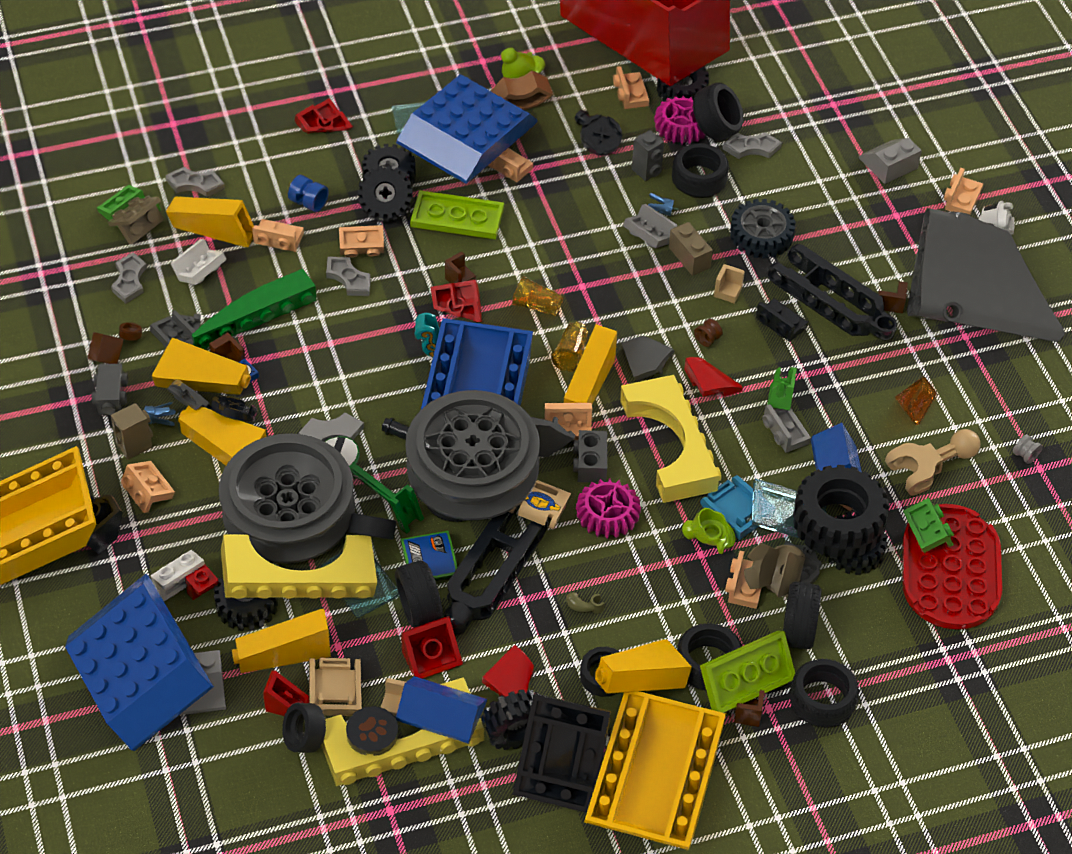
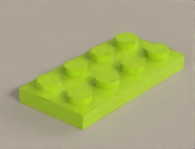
M419 190L410 220V227L496 240L504 211V203Z
M779 630L700 665L711 709L722 713L735 708L737 703H745L758 697L760 690H765V693L792 681L795 675L785 632Z

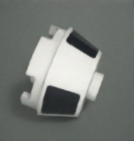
M998 201L983 207L979 220L1007 230L1011 235L1014 234V217H1012L1009 209L1013 208L1012 203Z

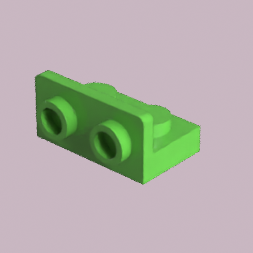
M927 498L903 511L924 553L945 542L949 547L954 545L950 538L954 534L948 523L943 524L941 518L944 517V514L938 504L933 505L931 500Z

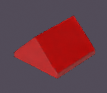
M449 616L401 632L402 653L413 677L425 678L463 664Z

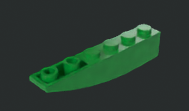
M303 268L262 285L227 305L207 320L192 334L193 345L202 349L209 348V343L226 333L233 337L300 307L309 305L317 301L316 286Z

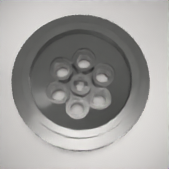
M479 390L450 393L427 404L415 416L408 428L405 444L407 475L410 485L419 499L438 513L461 520H483L497 517L521 504L535 486L539 473L538 456L540 442L538 430L529 414L520 405L507 397Z
M277 434L256 440L242 448L232 457L224 468L219 482V499L222 507L223 523L227 533L249 535V540L255 551L268 562L298 563L326 553L336 546L347 534L351 514L355 513L353 477L347 461L334 447L312 436Z

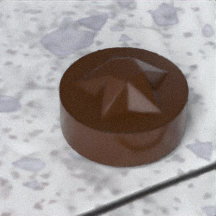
M126 322L119 326V336L122 339L133 341L141 338L142 327L140 325Z

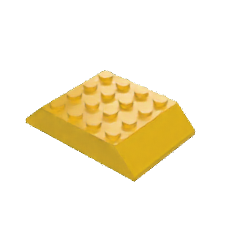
M77 446L0 481V585L87 545L96 526V520L80 451Z
M640 691L624 692L585 817V823L689 850L716 758L726 714Z

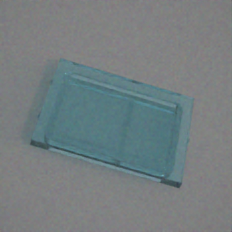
M755 478L753 481L752 525L799 538L797 530L793 525V511L797 491ZM826 506L821 509L826 513Z

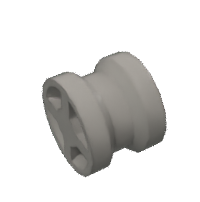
M1026 434L1016 443L1013 453L1017 456H1022L1024 462L1030 464L1038 457L1043 446L1040 443H1034L1032 437Z

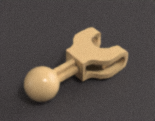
M961 429L953 434L950 444L935 450L931 443L924 446L914 443L902 444L887 454L885 463L893 471L905 468L914 472L907 478L905 486L907 492L914 496L931 488L934 476L941 473L944 461L955 456L961 459L972 458L978 453L981 443L979 436L974 431Z

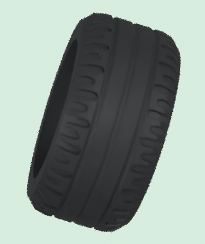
M713 83L700 89L695 94L693 100L694 116L698 126L707 137L715 141H721L737 134L741 130L744 119L742 106L730 87L723 83Z
M697 143L685 146L676 153L673 159V183L679 191L692 197L705 198L716 195L723 190L727 183L729 171L727 157L720 149L708 144ZM703 166L711 169L714 173L697 175L689 172L687 168Z
M418 560L399 566L395 571V581L399 598L410 626L415 628L443 618L439 591L428 564Z
M797 581L790 584L783 625L788 647L804 648L806 650L813 647L821 600V588L819 585Z
M704 623L689 628L682 635L677 646V651L692 666L687 684L702 691H706L700 665L689 654L694 649L703 646L718 648L725 654L742 647L740 639H738V636L725 626L714 623Z
M827 658L814 659L803 664L796 671L790 690V701L796 714L802 720H805L806 723L808 722L810 725H816L817 727L821 726L822 728L835 727L847 721L856 708L859 696V685L853 672L844 664L836 662V660H828ZM814 682H827L836 686L845 698L835 704H821L811 699L804 688Z

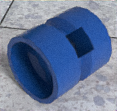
M303 175L296 176L288 190L289 200L303 205L313 212H318L323 208L329 194V189L326 186L313 182L312 179Z

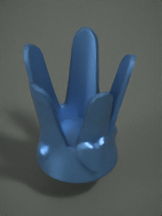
M653 193L649 194L650 198L663 203L648 204L654 210L659 211L660 214L671 216L672 209L679 210L673 207L674 200L662 198Z
M173 402L155 407L145 406L144 410H146L151 420L148 424L159 423L174 426V422L157 418L174 415L176 413L174 409L164 407L171 405Z

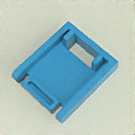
M738 475L732 477V482L727 480L718 486V491L708 493L707 497L700 500L703 508H710L725 516L727 523L735 533V537L739 540L769 520L775 513V508ZM755 513L758 515L746 523L745 520Z

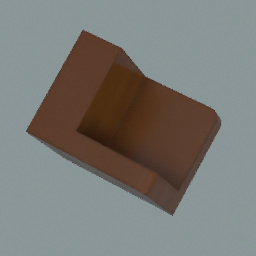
M462 251L445 260V279L449 283L476 279V275L465 266V254Z
M899 281L897 293L878 292L883 298L884 311L903 314L908 282Z
M93 332L87 358L107 364H118L124 339Z
M229 333L209 343L210 352L236 362L245 359L244 348Z
M760 690L758 699L737 703L734 723L759 727L765 690Z

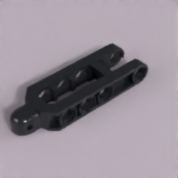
M795 244L787 252V257L791 264L806 273L804 277L778 262H774L767 268L766 274L773 284L849 335L868 336L871 333L881 340H889L895 335L897 321L884 312L882 296L806 246ZM821 284L867 315H857L845 307L844 303H839L830 297L826 291L823 292L818 287Z
M507 512L491 518L447 583L449 592L447 599L450 606L446 610L444 617H450L454 634L465 632L473 620L488 619L492 616L545 535L548 520L545 525L531 521L520 539L517 540L504 534L513 513ZM495 547H498L510 553L481 596L474 597L463 592L465 587H469L471 584V578L477 569H481L483 566V560L489 551H493Z

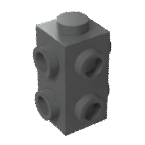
M651 130L637 136L634 139L632 170L644 181L656 177L662 172L664 141Z
M99 364L98 374H94L93 378L96 392H92V405L97 407L98 415H112L122 410V405L127 403L124 387H128V374L123 372L122 364Z

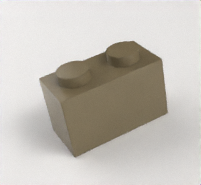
M689 222L670 230L669 249L692 276L711 268L713 250Z
M134 403L111 415L116 445L127 460L152 448L151 437H153V433L148 425L151 420L146 410H141Z

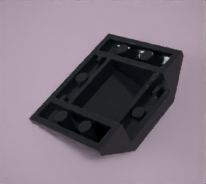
M534 693L512 795L587 813L601 769L611 711Z

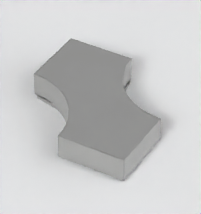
M766 132L757 136H744L737 133L723 143L722 149L737 159L747 155H761L770 158L781 148L782 142Z
M183 167L165 175L166 181L176 193L195 191L207 198L225 189V184L214 171L197 173Z
M134 252L115 263L116 269L120 274L117 281L111 286L112 292L125 304L144 293L139 279L142 273L147 270V264Z
M328 257L326 278L342 283L349 296H369L371 275L369 273H364L354 268L350 257Z
M347 413L333 420L311 418L298 434L312 436L322 441L337 436L348 437L354 440L364 428V422Z

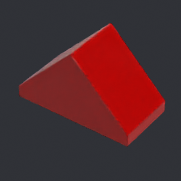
M277 671L271 672L263 691L266 712L284 716L292 704L309 703V696Z

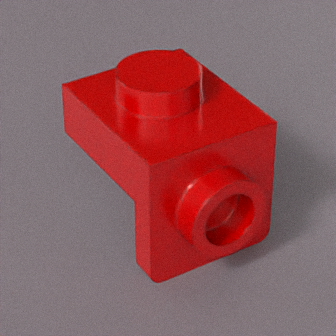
M206 565L184 577L187 594L192 600L211 590L219 583L218 578Z

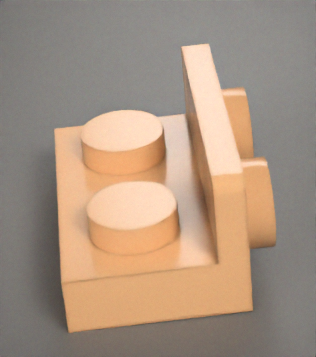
M621 66L616 67L613 83L614 87H618V99L622 101L624 109L649 106V98L640 72L623 74Z
M507 148L488 166L502 173L505 177L518 182L533 169V162Z
M960 168L958 174H954L951 179V189L947 188L943 199L947 201L945 210L971 215L981 193L983 183L963 177L965 169Z
M262 219L259 226L254 225L252 229L254 243L296 252L304 234L303 227Z
M152 461L128 464L126 466L121 484L143 513L149 512L153 502L173 499L175 491Z
M739 551L738 559L733 558L730 572L734 573L733 578L727 579L725 592L729 593L728 603L757 609L762 588H749L745 579L744 569L752 567L753 561L743 559L744 551Z

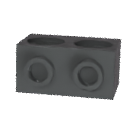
M579 430V438L574 440L573 454H578V458L573 460V472L578 473V482L592 481L598 483L600 479L606 482L607 431Z

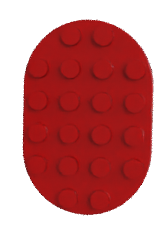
M938 504L944 514V517L941 518L943 524L948 523L954 536L950 537L954 545L949 547L945 542L924 553L908 523L902 542L903 592L910 607L921 618L935 626L948 629L972 628L987 621L995 613L1001 599L1002 563L1000 539L992 524L988 525L980 518V514L976 511L960 505Z

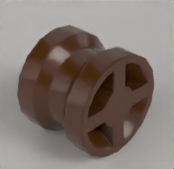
M709 318L703 323V326H698L694 330V335L701 345L709 347L713 344L714 340L719 339L723 335V331L717 321Z

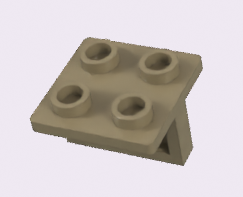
M150 196L142 199L136 197L128 202L129 206L115 212L112 215L113 218L107 223L109 226H118L128 244H134L164 220L156 206L161 199Z

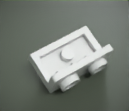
M200 239L173 260L171 265L179 281L196 285L201 283L209 273L217 270L226 261V257L223 252L210 250L206 241Z
M190 550L150 575L163 601L186 588L184 577L202 567L205 563L199 555Z

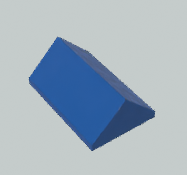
M843 423L812 436L811 444L816 470L822 471L823 467L826 466L835 468L837 465H845L844 468H851L852 466L862 472L857 446Z
M414 676L404 684L396 721L469 744L487 699Z

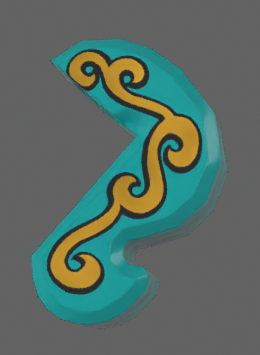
M421 313L416 317L415 338L422 339V351L427 356L433 358L440 328L435 315Z

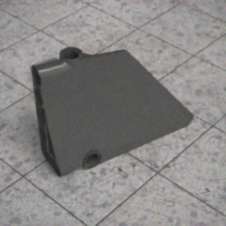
M930 208L926 210L907 306L908 316L960 323L1053 342L1059 341L1065 335L1063 327L1037 286L1009 231L970 217V214L945 212ZM948 306L953 309L951 317H948L946 314Z

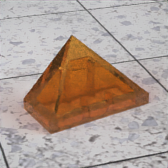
M921 377L895 396V398L915 425H919L937 392L925 377Z

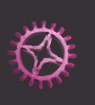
M674 96L673 100L667 98L666 102H661L660 106L657 107L654 116L656 131L659 132L661 137L665 136L666 141L672 140L673 144L680 142L682 145L684 142L691 144L692 141L698 142L700 138H704L705 134L698 126L694 116L692 97L687 99L684 96L682 98Z
M610 478L607 482H603L600 479L598 484L591 481L589 487H584L582 493H579L576 503L577 518L581 521L582 527H587L588 533L595 531L597 537L600 534H604L606 539L609 535H614L617 539L619 533L626 535L628 530H633L635 524L639 521V514L641 513L640 500L636 496L635 489L629 490L628 484L622 486L620 480L613 483Z

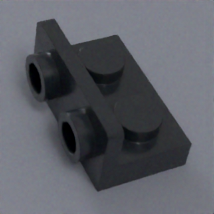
M775 298L767 304L760 302L757 306L756 319L789 342L808 326L806 320Z

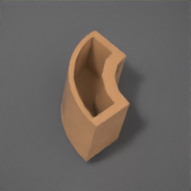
M530 71L525 76L510 79L503 77L491 90V92L523 110L533 108L545 102L553 95L548 78L535 71Z

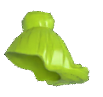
M507 48L501 53L503 77L510 79L525 76L530 71L540 73L545 68V60L539 56H532V52L525 54L516 52L514 48Z
M710 508L702 509L696 514L694 520H687L682 526V532L687 539L692 540L696 538L701 543L716 546L719 554H723L724 549H730L735 544V533L727 523L725 516Z

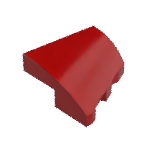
M330 98L316 106L311 105L295 115L294 120L305 133L344 131L353 128L343 111L339 112Z
M476 279L430 287L435 310L471 319L474 322H482L480 295Z
M699 357L685 359L684 370L692 385H697L703 397L720 392L725 397L743 391L742 385L706 360Z
M514 645L482 677V683L498 695H503L504 697L509 696L508 693L512 691L516 694L519 690H524L526 693L529 688V681L532 678L534 665L527 655Z

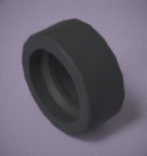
M352 513L348 532L393 540L397 521Z
M607 646L596 647L583 656L580 664V679L584 688L591 694L600 697L617 694L606 693L595 678L590 675L589 669L592 665L600 663L601 657L618 653V650Z
M315 703L292 704L287 709L282 724L284 743L292 752L311 753L317 751L324 741L326 732V720L322 709ZM305 720V733L303 736V723Z

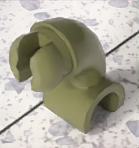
M571 592L566 596L567 605L574 611H592L598 614L604 610V602L596 604L601 600V595L594 594L590 602H584L575 592Z

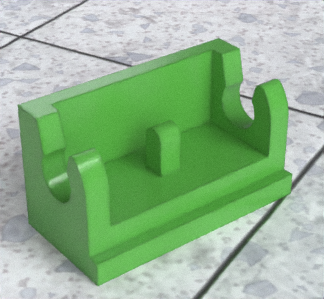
M780 367L776 369L774 382L770 386L767 405L770 404L773 408L790 410L797 368L790 367L787 378L780 377Z

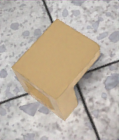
M724 264L716 278L714 297L735 304L743 287L744 270Z
M387 678L385 682L386 693L381 708L396 716L406 682Z

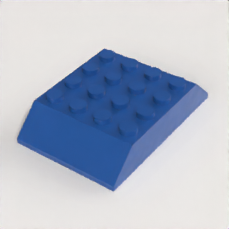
M460 74L411 114L396 143L467 184L537 123V119L520 107Z
M442 318L421 409L441 396L465 390L496 393L507 397L521 406L530 362L533 331Z
M147 574L143 575L68 636L65 648L106 723L132 751L139 748L213 688L211 681Z

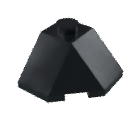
M90 495L96 526L87 546L98 554L118 539L123 512L112 495H102V497Z

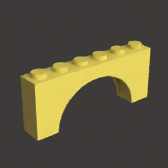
M674 375L621 386L620 402L627 418L646 417L660 421L677 434L683 445V452L675 462L657 470L656 487L663 503L718 491V483L721 481L720 469L715 467L713 463L712 451L707 450L705 436L699 432L697 418L691 414L690 402L688 399L685 400L682 384L677 382Z
M223 535L221 558L225 598L364 599L374 597L377 576L371 536L346 535L343 553L334 562L322 568L300 571L276 566L262 558L253 548L249 535Z
M464 677L441 684L470 694ZM340 714L325 719L326 732L321 746L335 785H349L365 777L378 776L384 771L401 769L407 764L417 761L424 762L439 754H450L456 749L465 746H475L484 741V726L480 718L469 744L422 729L413 735L397 739L389 751L373 756V754L367 753L363 755L352 749L347 741V723Z

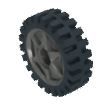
M753 199V203L750 200L746 201L745 205H739L732 215L730 226L731 241H733L735 247L738 246V250L741 252L746 250V255L750 256L751 253H754L755 258H759V255H762L763 259L768 258L769 254L771 258L776 257L777 253L782 255L784 250L787 251L793 243L796 224L793 214L790 213L787 207L783 209V204L779 203L776 205L774 200H771L770 203H767V199H762V202H759L758 199Z

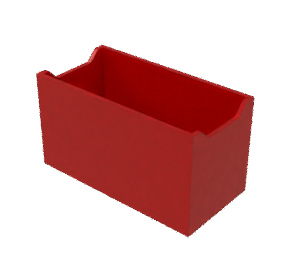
M560 0L561 17L651 75L661 79L662 82L669 86L730 51V0Z

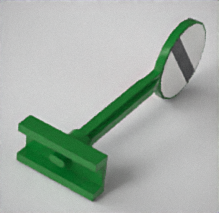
M337 436L324 441L334 447L345 458L352 475L391 504L399 527L403 532L407 534L410 531L408 525L413 520L418 519L421 522L424 519L413 488L406 485L395 494L357 465L360 452L354 440L348 437Z

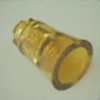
M522 276L515 290L512 305L557 316L564 297L557 294L556 291Z
M577 321L569 323L551 355L553 364L560 370L576 371L588 339V330L583 323Z

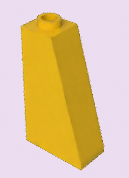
M174 197L166 210L167 216L174 228L242 247H249L253 240L252 229L254 224L243 200Z
M595 325L564 396V403L593 404L615 362L617 331Z
M172 337L152 374V379L155 386L161 388H168L175 380H180L194 391L240 395L243 388L248 387L251 376L249 375L247 365Z
M188 405L186 410L181 411L178 419L181 433L224 465H227L232 457L242 448L266 437L265 429L243 421L227 418L202 406L194 410Z
M319 609L236 638L237 649H232L234 664H239L241 673L307 662L310 658H315V660L329 658L331 653L324 609Z
M667 639L601 657L595 673V680L606 693L686 688L692 666Z

